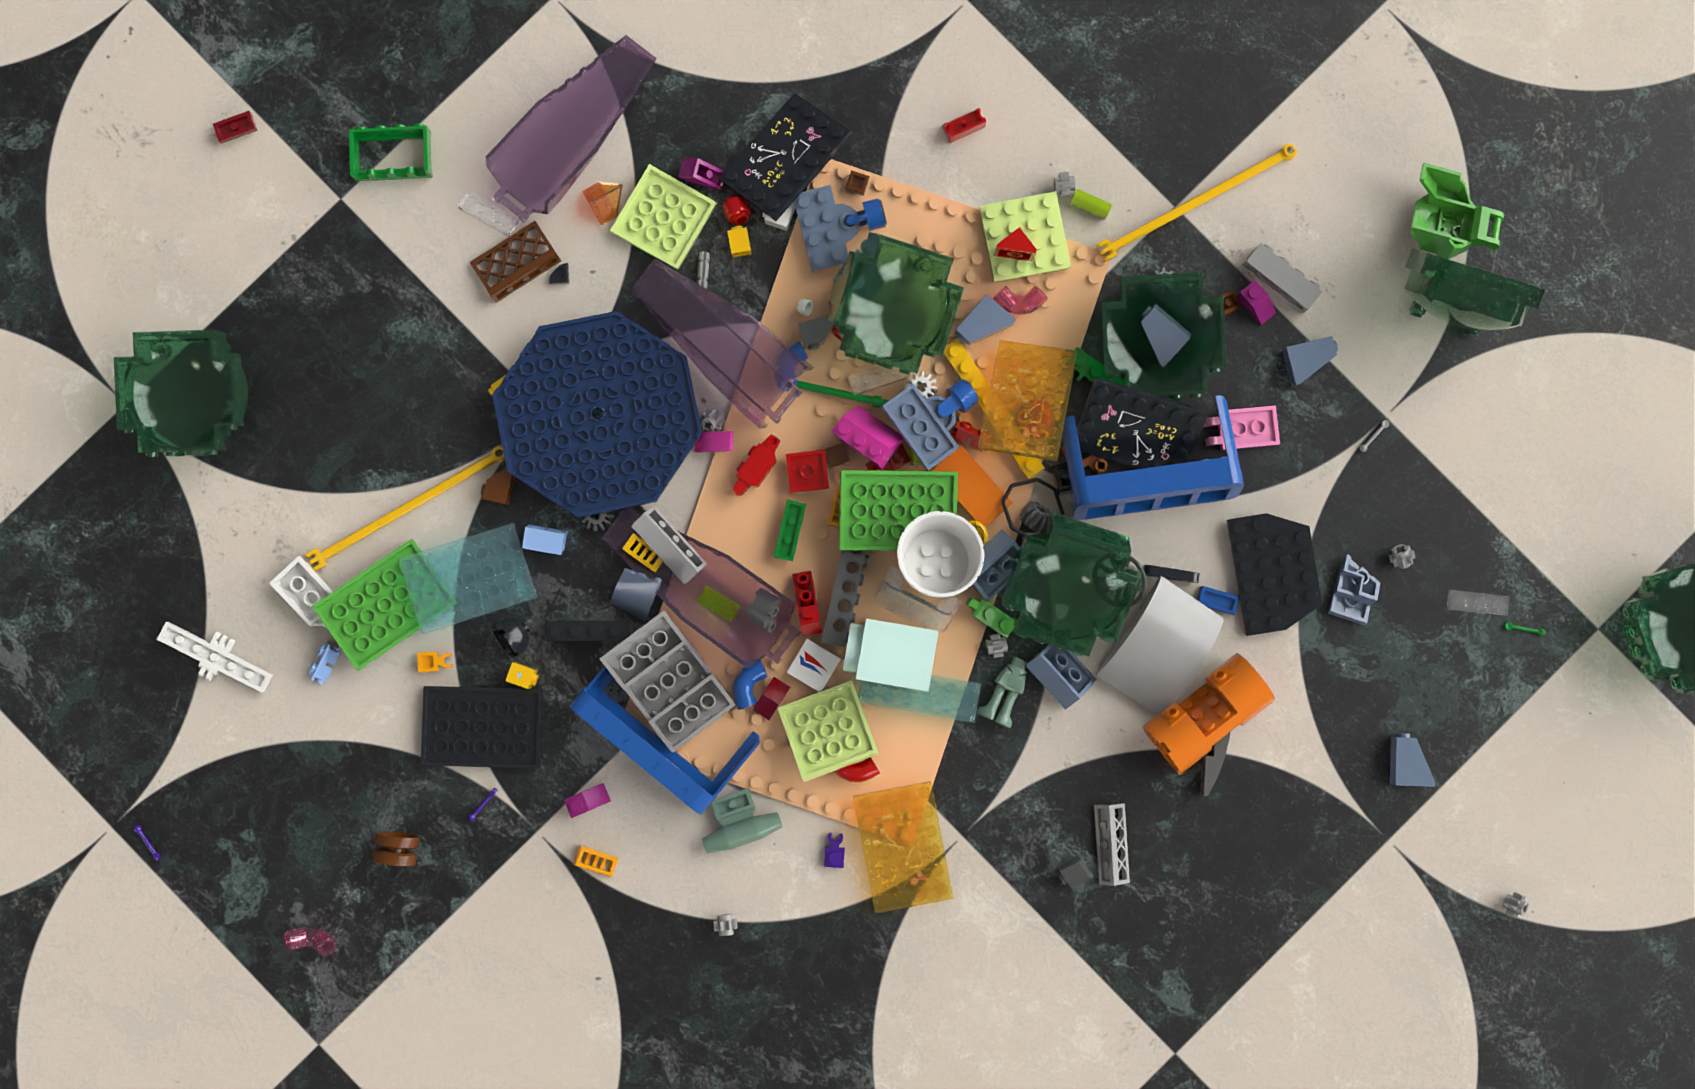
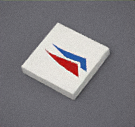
M806 639L787 673L821 692L841 658L811 640Z

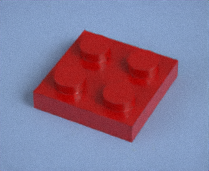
M825 449L786 454L790 493L829 489Z

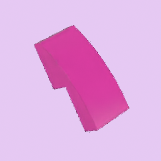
M733 431L703 432L695 444V452L733 451Z

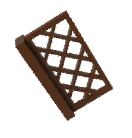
M533 221L472 260L470 264L489 295L497 303L561 262V259L537 222ZM536 228L538 231L536 239L527 238L528 232ZM515 240L522 241L520 250L511 249L512 242ZM526 242L535 243L533 252L524 251ZM539 244L547 245L549 248L543 254L537 253ZM505 251L504 259H494L496 252ZM509 252L518 254L516 263L507 261ZM522 254L531 256L530 262L526 265L520 264ZM482 261L489 262L487 271L479 270L477 265ZM493 263L502 264L500 273L491 272ZM506 265L515 266L514 273L511 275L504 274ZM489 276L499 277L497 284L490 287L488 284Z

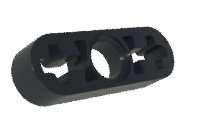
M1143 565L1146 576L1157 578L1162 576L1170 580L1199 583L1200 573Z

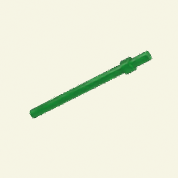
M797 380L798 383L795 388L872 404V407L877 408L889 401L881 399L882 397L877 395L872 397Z

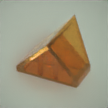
M598 182L582 191L601 225L618 217L623 184Z

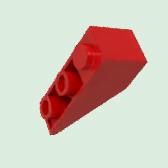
M812 571L794 573L792 577L802 636L822 633Z

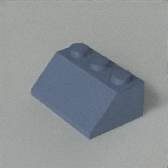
M1000 530L983 546V568L980 575L977 576V580L972 584L976 591L988 602L1031 563L1015 540L1003 530Z
M1058 636L1026 664L1031 673L1035 675L1065 710L1078 701L1097 680Z

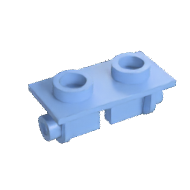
M328 641L325 646L321 645L317 653L319 658L316 663H312L308 671L312 681L314 677H316L315 681L321 684L327 681L332 668L326 666L328 662L335 665L341 648L335 645L330 648L331 645Z

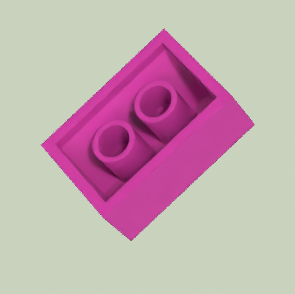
M859 405L843 415L831 431L837 439L880 469L885 467L904 441L901 434Z

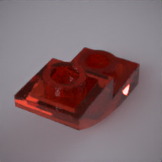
M901 444L883 469H880L870 461L865 466L868 470L895 471L909 463L911 459Z

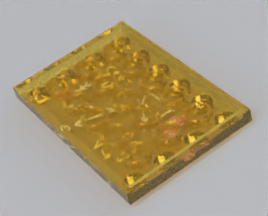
M999 340L978 449L1058 461L1078 351Z
M931 781L854 795L853 800L875 914L954 899Z

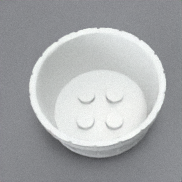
M944 511L923 514L914 519L905 528L900 537L897 550L900 571L905 580L915 590L924 595L937 598L955 596L968 589L977 580V576L982 571L984 549L980 535H978L976 529L966 519L959 515L956 516L953 513Z

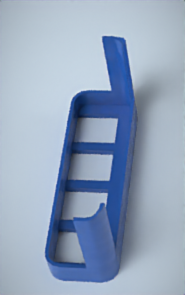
M1215 396L1227 457L1086 477L1074 415L1066 417L1060 429L1072 490L1070 501L1074 519L1102 518L1225 501L1237 497L1244 487L1227 400L1223 396Z
M604 666L587 688L581 690L569 707L692 810L701 815L760 744L759 735L753 731L715 779L711 781L676 751L672 753L657 735L603 692L614 678Z

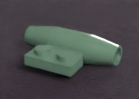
M748 788L711 802L716 819L723 827L702 838L707 853L731 850L766 837L782 828V823L778 812L754 816L755 805Z

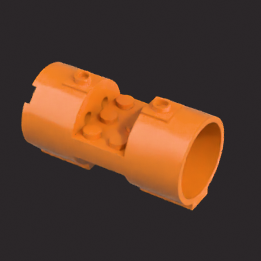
M1238 653L1205 677L1206 683L1180 704L1173 702L1142 727L1154 746L1158 748L1169 765L1179 775L1212 750L1211 746L1238 725L1243 726L1275 700L1271 689L1260 674Z

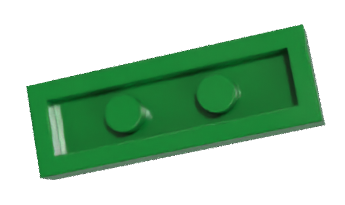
M787 499L774 553L775 558L793 562L807 504Z

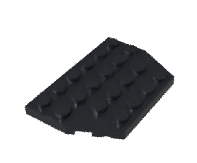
M1268 513L1226 520L1246 636L1287 630L1322 605L1310 526Z

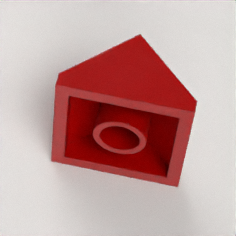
M1019 227L997 244L994 256L1033 261L1037 249Z

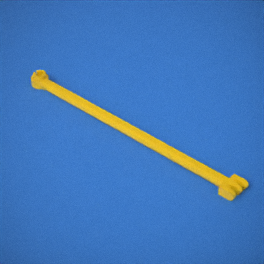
M1286 144L1280 152L1115 241L1110 242L1107 238L1096 244L1097 249L1103 246L1106 247L1100 251L1101 256L1106 253L1110 254L1103 258L1107 262L1117 256L1116 250L1279 162L1292 160L1297 154V149H1293L1295 147L1293 144ZM1287 148L1293 149L1291 154L1287 152Z
M495 447L492 454L320 552L318 548H315L306 553V558L315 556V558L309 561L310 565L319 563L312 569L315 572L327 566L325 560L495 462H504V452L501 457H497L496 454L499 450L503 451V447Z

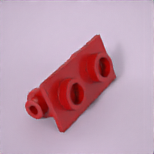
M957 421L956 428L951 433L954 439L966 444L968 439L971 438L973 439L970 444L971 447L981 452L983 450L987 451L990 445L988 443H991L993 439L990 433L983 429L977 430L973 428L969 422Z

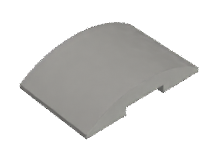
M1162 576L1159 577L1139 607L1140 612L1120 642H1116L1095 674L1155 715H1158L1175 702L1192 681L1212 649L1224 622V618Z
M664 610L599 658L647 718L649 724L672 753L736 705L699 653Z

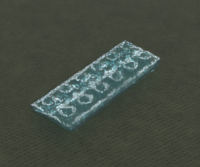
M931 675L929 691L927 692L861 680L858 698L860 703L975 723L981 683Z

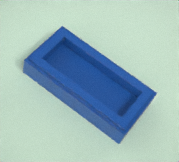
M1201 586L1197 601L1209 609L1235 615L1240 596Z

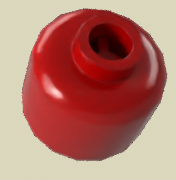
M731 195L723 204V212L730 223L742 225L748 221L751 209L744 198Z

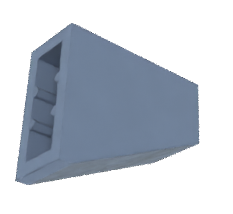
M986 294L955 330L956 338L962 344L967 343L970 346L1013 326L1016 319Z
M1154 304L1152 307L1148 306L1142 312L1141 324L1160 365L1164 367L1190 339L1191 333L1157 304Z
M1332 336L1288 346L1282 350L1291 387L1301 384L1337 355L1338 346L1336 341H1333Z
M1398 733V737H1391L1390 784L1435 787L1434 778L1417 738L1410 737L1409 733Z

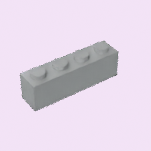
M1260 243L1243 263V266L1302 313L1306 312L1322 293L1319 285L1314 281H1308L1300 270L1293 269L1288 265L1289 262L1285 258L1274 254L1270 246Z
M652 506L643 513L631 526L684 585L707 565L706 561L655 506Z

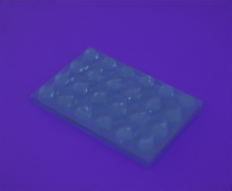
M514 523L398 559L422 634L538 598Z

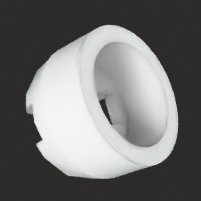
M808 299L799 300L797 302L799 303L798 307H796L797 311L803 315H810L813 309V302Z

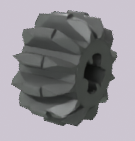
M1030 501L1021 510L1020 520L1025 523V526H1028L1035 532L1042 533L1050 529L1054 521V515L1044 505L1042 506L1038 502Z
M609 512L599 515L600 519L593 518L594 515L587 516L581 522H588L586 525L587 529L593 526V531L597 532L600 526L601 530L604 531V523L611 526L612 523L607 519H613L614 515L608 514Z

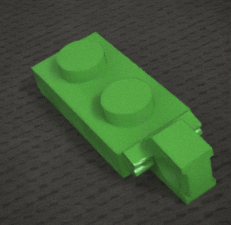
M969 597L965 603L973 609L972 614L974 618L999 633L1002 637L1008 638L1017 621L983 599H980L978 602L974 598Z

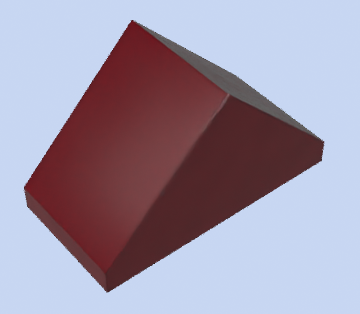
M773 677L753 711L770 720L791 687Z

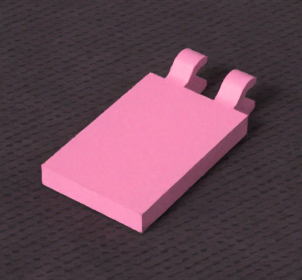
M1276 405L1229 410L1237 449L1280 444ZM1217 411V417H1208L1203 427L1218 425L1219 436L1205 438V445H1220L1221 450H1226Z

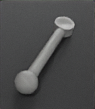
M1387 420L1382 421L1379 429L1365 444L1359 447L1361 452H1365L1368 445L1384 428L1389 427Z

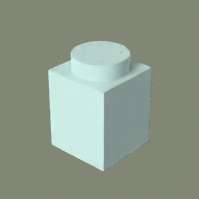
M866 619L865 625L851 623L843 671L856 673V679L928 692L939 631Z

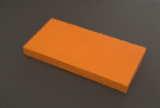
M960 445V448L947 456L931 471L958 472L957 501L975 521H979L987 527L1004 512L1002 499L1005 494ZM1007 498L1005 503L1008 508L1013 503Z

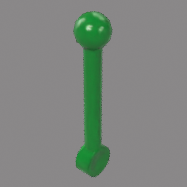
M1511 622L1504 624L1506 630L1516 629L1537 633L1539 636L1546 634L1544 629L1537 630L1516 626Z

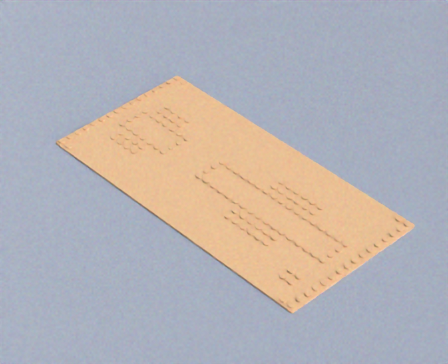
M831 159L811 181L806 191L831 185L835 204L851 206L856 212L864 210L862 202L877 198L882 201L887 221L886 227L869 231L868 225L860 226L857 235L845 244L849 258L858 249L870 258L888 278L864 308L854 301L858 311V326L847 343H843L830 332L823 345H820L819 349L809 351L808 348L804 349L808 359L795 366L793 372L796 379L872 397L877 395L881 396V399L891 400L904 390V385L910 384L907 382L908 377L914 380L912 375L914 372L920 377V372L924 371L923 377L926 378L927 374L930 373L931 378L929 381L936 379V383L932 386L937 387L938 390L931 392L935 396L940 395L947 399V389L960 380L941 349L957 339L955 330L987 294L1012 315L1016 322L1013 326L970 346L967 343L962 344L1008 414L1011 415L1010 417L1012 419L1015 418L1013 420L1015 424L1017 413L1023 406V401L1029 402L1031 400H1040L1049 404L1055 413V419H1057L1073 369L1070 367L1065 372L1061 368L1076 347L1081 349L1110 260L1105 262L1103 258L1110 254L1106 253L1101 256V250L1066 239L1071 269L994 283L979 209ZM851 170L870 176L864 196L845 190ZM797 216L723 431H733V451L715 452L685 540L706 561L707 565L685 585L673 573L659 613L663 610L667 613L717 677L734 703L733 686L735 678L742 668L759 659L762 660L768 677L756 682L753 686V695L756 702H758L773 677L791 687L778 707L818 693L817 690L787 673L806 639L811 640L841 658L822 691L852 680L879 753L871 758L880 774L860 783L848 782L838 777L832 771L803 782L778 708L771 719L767 720L753 711L756 704L738 710L737 705H735L675 751L701 773L715 778L751 733L755 731L759 735L760 744L728 783L745 789L749 788V790L887 837L884 834L885 832L890 839L912 845L986 629V625L974 618L972 614L973 609L965 603L969 597L974 598L978 602L980 599H985L972 585L965 591L951 597L937 598L924 595L915 590L903 577L898 564L897 550H866L865 555H869L867 567H862L861 574L865 576L863 585L858 586L857 589L860 598L858 606L854 605L852 613H856L854 623L857 624L864 622L866 619L876 618L877 621L939 631L929 691L856 679V673L843 671L846 654L844 648H847V644L845 643V647L821 642L842 550H838L839 528L827 525L836 487L840 488V470L926 471L923 465H910L909 446L905 440L883 469H880L844 444L850 462L831 468L825 451L829 489L790 493L786 454L823 450L843 443L831 431L843 415L858 405L898 432L881 406L879 408L872 407V404L799 388L781 391L776 383L774 368L780 354L798 341L803 346L798 323L837 314V323L839 321L838 312L828 303L839 290L833 285V279L846 263L812 272ZM801 299H808L813 302L812 312L808 316L800 314L796 309L799 304L797 302ZM1019 363L1020 367L1015 370L1013 365ZM1019 369H1022V370H1025V369H1026L1027 371L1029 370L1030 374H1029L1028 372L1025 373L1024 371H1023L1022 373H1020L1018 370H1019ZM917 384V389L921 390V392H924V388L926 386H921L920 384ZM1017 387H1018V389H1019L1021 395L1023 396L1024 400H1022L1021 398H1019V397H1017V396H1015V395L1012 394V393H1014V394L1020 396V394H1019V392H1018V390H1017ZM1001 388H1008L1007 390H1009L1010 392L1003 390V393ZM978 404L971 407L965 413L958 409L955 411L956 421L954 426L948 431L950 435L953 429L956 428L957 421H966L972 424L973 428L986 430L993 437L991 443H988L990 445L987 451L983 450L982 452L970 446L973 440L971 438L968 439L966 444L956 439L954 440L958 446L961 445L1004 494L1011 484L1029 480ZM1052 431L1042 439L1025 438L1041 463ZM770 434L777 437L781 441L775 452L777 462L758 488L750 486L743 496L734 494L733 488L739 479L736 476L738 473L736 469L742 461L746 462L749 458L747 453L753 445L757 446L758 443L762 444ZM1038 473L1030 479L1037 478ZM1035 482L1013 487L1008 496L1013 504L1007 509L1013 527L1020 529L1022 523L1020 520L1021 510L1029 502ZM787 499L807 504L793 562L774 557ZM957 501V515L967 521L974 520ZM1005 512L1001 513L986 527L988 533L987 542L1000 530L1006 532L1016 541L1018 533L1010 529ZM834 516L833 520L839 521V517ZM851 550L854 554L862 552V550ZM851 562L847 565L846 569L849 573L853 574L857 572L858 566L856 563ZM812 571L822 633L802 636L792 574ZM845 582L842 585V590L846 593H850L854 589L851 582ZM760 588L779 598V610L774 617L776 619V627L772 633H768L746 618L748 603H753L757 597L755 592ZM997 594L989 601L990 604L994 605ZM846 601L839 602L838 610L841 612L848 611L849 603ZM837 620L834 622L833 627L836 631L840 632L844 630L845 623L842 620ZM629 698L625 710L659 737L649 724L647 718L633 700ZM891 813H892V816H894V817L889 816L890 818L886 817L885 820L881 818L882 815L887 816V814H888V815H891Z

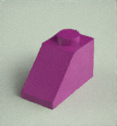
M683 158L678 177L695 185L722 191L723 183H721L719 177L725 171L699 158Z
M1256 280L1236 296L1260 326L1276 314L1268 294Z
M604 783L568 797L564 799L570 817L573 818L611 802Z

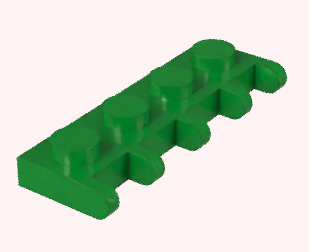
M1079 347L1074 349L1061 368L1065 372L1070 367L1079 373L1075 379L1078 382L1084 377L1093 383L1095 377H1099L1134 388Z

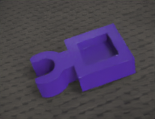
M829 833L828 840L831 846H825L824 867L844 868L845 847H839V844L843 841L842 833H840V838L837 841H834L832 833Z

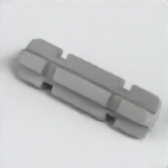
M702 251L699 253L700 262H698L696 287L699 290H706L710 254L709 252Z

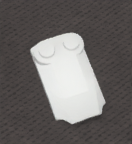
M298 556L269 584L309 626L326 627L311 606L333 591L311 568L310 564L304 561L301 556Z

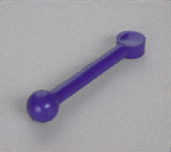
M496 788L490 792L473 813L468 815L469 821L475 820L477 813L498 791Z
M136 825L134 832L140 835L153 854V858L158 861L161 856L154 850L141 831L142 827Z

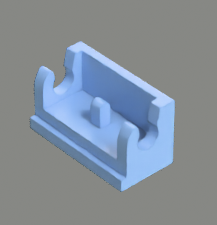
M529 524L525 527L522 548L562 555L568 531Z

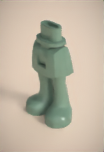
M1013 657L1011 664H1007L994 681L997 683L993 696L986 706L979 707L976 712L978 715L993 720L1005 690H1008L1009 692L994 722L1006 728H1011L1012 720L1010 714L1018 694H1023L1026 675L1024 674L1027 673L1025 671L1027 662Z

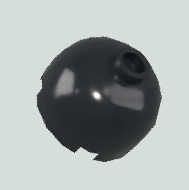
M509 618L492 626V629H495L493 634L504 650L507 648L511 651L509 655L512 658L518 657L527 649L529 645L528 632L530 630L524 622L519 623L516 619Z

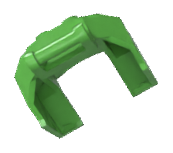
M1423 162L1419 181L1428 194L1416 201L1410 235L1419 243L1420 250L1435 253L1437 257L1447 260L1466 252L1470 246L1484 245L1490 250L1499 249L1500 241L1498 238L1504 213L1484 206L1476 207L1470 200L1466 184L1461 178L1462 173ZM1489 218L1493 221L1490 237L1487 236Z

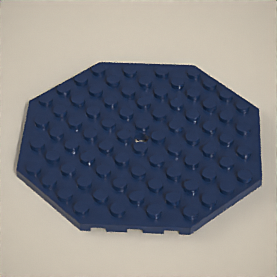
M618 311L539 326L533 338L527 343L515 364L512 365L503 378L504 380L498 389L496 388L492 394L507 472L578 518L657 502L703 433L687 356L675 350L660 338L655 337L635 322L627 319ZM596 409L603 411V416L599 420L592 416L593 411Z

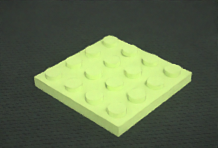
M649 164L610 231L674 269L679 270L716 207L717 202Z
M1056 191L979 206L994 283L1071 269ZM1019 227L1037 249L1033 261L994 256L997 244Z
M852 680L778 707L803 782L879 754Z

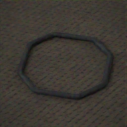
M1040 478L1011 484L1002 499V506L1010 529L1027 539H1034L1057 532L1065 517L1057 489ZM1039 482L1053 490L1061 516L1053 530L1029 536L1013 527L1005 502L1013 487Z

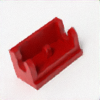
M980 108L942 125L950 143L985 128L987 121L985 117L981 116Z

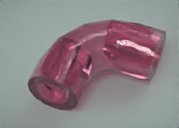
M1005 286L997 293L993 300L1008 313L1023 315L1032 313L1040 308L1048 298L1036 286L1021 296L1016 295Z
M299 928L284 932L283 934L287 951L300 948H314L320 955L328 956L337 947L336 940L329 933L317 928Z

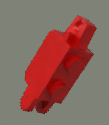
M770 434L762 444L758 443L757 446L753 445L747 453L749 458L746 462L742 461L736 469L738 472L736 476L739 479L733 488L734 494L743 496L750 486L758 488L777 462L775 452L781 442L777 437Z

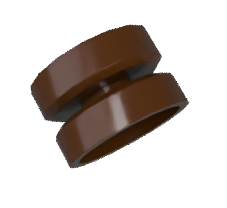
M377 831L375 832L374 843L381 847L372 851L371 860L376 863L392 866H415L417 854L410 850L419 847L420 837L403 832Z

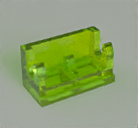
M708 585L705 586L697 602L731 623L741 608V605Z

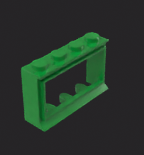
M414 124L408 127L405 125H395L389 128L375 126V128L369 129L366 127H356L349 130L350 175L356 182L433 178L431 131L428 126ZM423 139L424 167L387 168L382 170L367 169L360 171L359 142Z

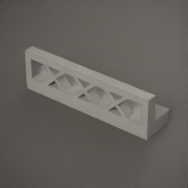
M1125 803L1094 805L1099 885L1116 886L1130 883ZM1118 808V818L1116 819L1115 809ZM1117 830H1119V834H1120V836H1119L1118 839H1117V837H1116V831H1117ZM1119 849H1120V851H1121V856H1120V858H1118V855H1117V852H1118ZM1121 869L1122 879L1119 880V871Z

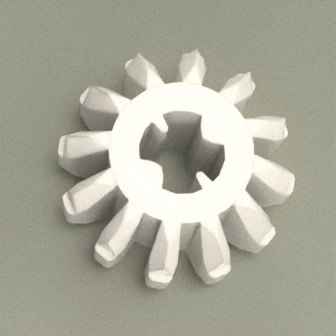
M924 371L920 372V377L914 372L912 374L914 380L910 377L907 378V382L910 384L904 385V389L913 383L916 387H918L917 384L925 385L924 392L919 390L925 399L928 398L927 396H935L931 391L935 392L938 388L932 386L936 383V379L929 381L931 378L930 373L925 378L923 377Z

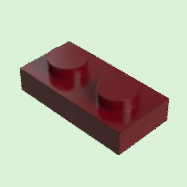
M250 111L213 123L218 141L221 144L258 131Z

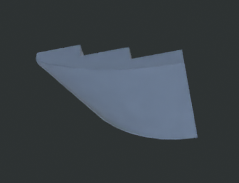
M1346 555L1336 578L1327 613L1365 625L1368 621L1370 605L1378 599L1380 582L1373 576H1370L1366 569L1359 567L1351 560L1352 557L1350 555Z
M625 568L616 585L610 603L645 621L649 615L650 607L655 600L656 593L660 588L662 579L658 577L654 580L648 579L644 573Z

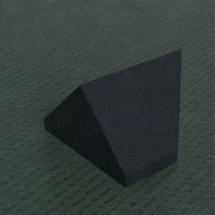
M1067 463L1051 466L1058 495L1071 493Z

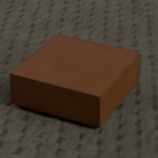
M851 170L845 190L864 196L870 176Z
M844 443L825 449L831 468L850 462Z

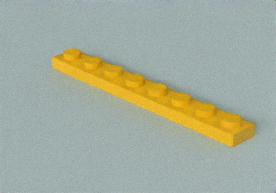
M955 339L943 347L941 351L959 378L968 381L978 395V406L1026 478L1030 479L1045 469L1014 421L1009 419L1010 415L961 342Z

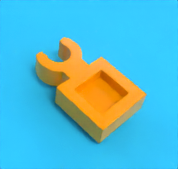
M438 651L417 653L418 672L440 671L439 665L444 668L453 667V664L445 663V658L451 657L452 654L444 653L439 657Z

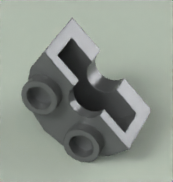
M760 588L755 592L757 597L753 603H748L746 618L768 633H772L776 627V619L774 617L779 610V598Z

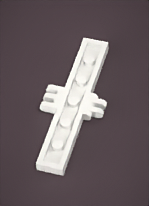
M170 622L165 623L157 640L200 661L199 667L201 670L198 674L200 677H204L208 671L205 679L210 681L213 675L217 676L219 672H222L260 692L266 690L273 674L231 654L230 651L235 640L230 639L227 645H225L228 637L223 635L219 642L221 633L216 632L209 643Z

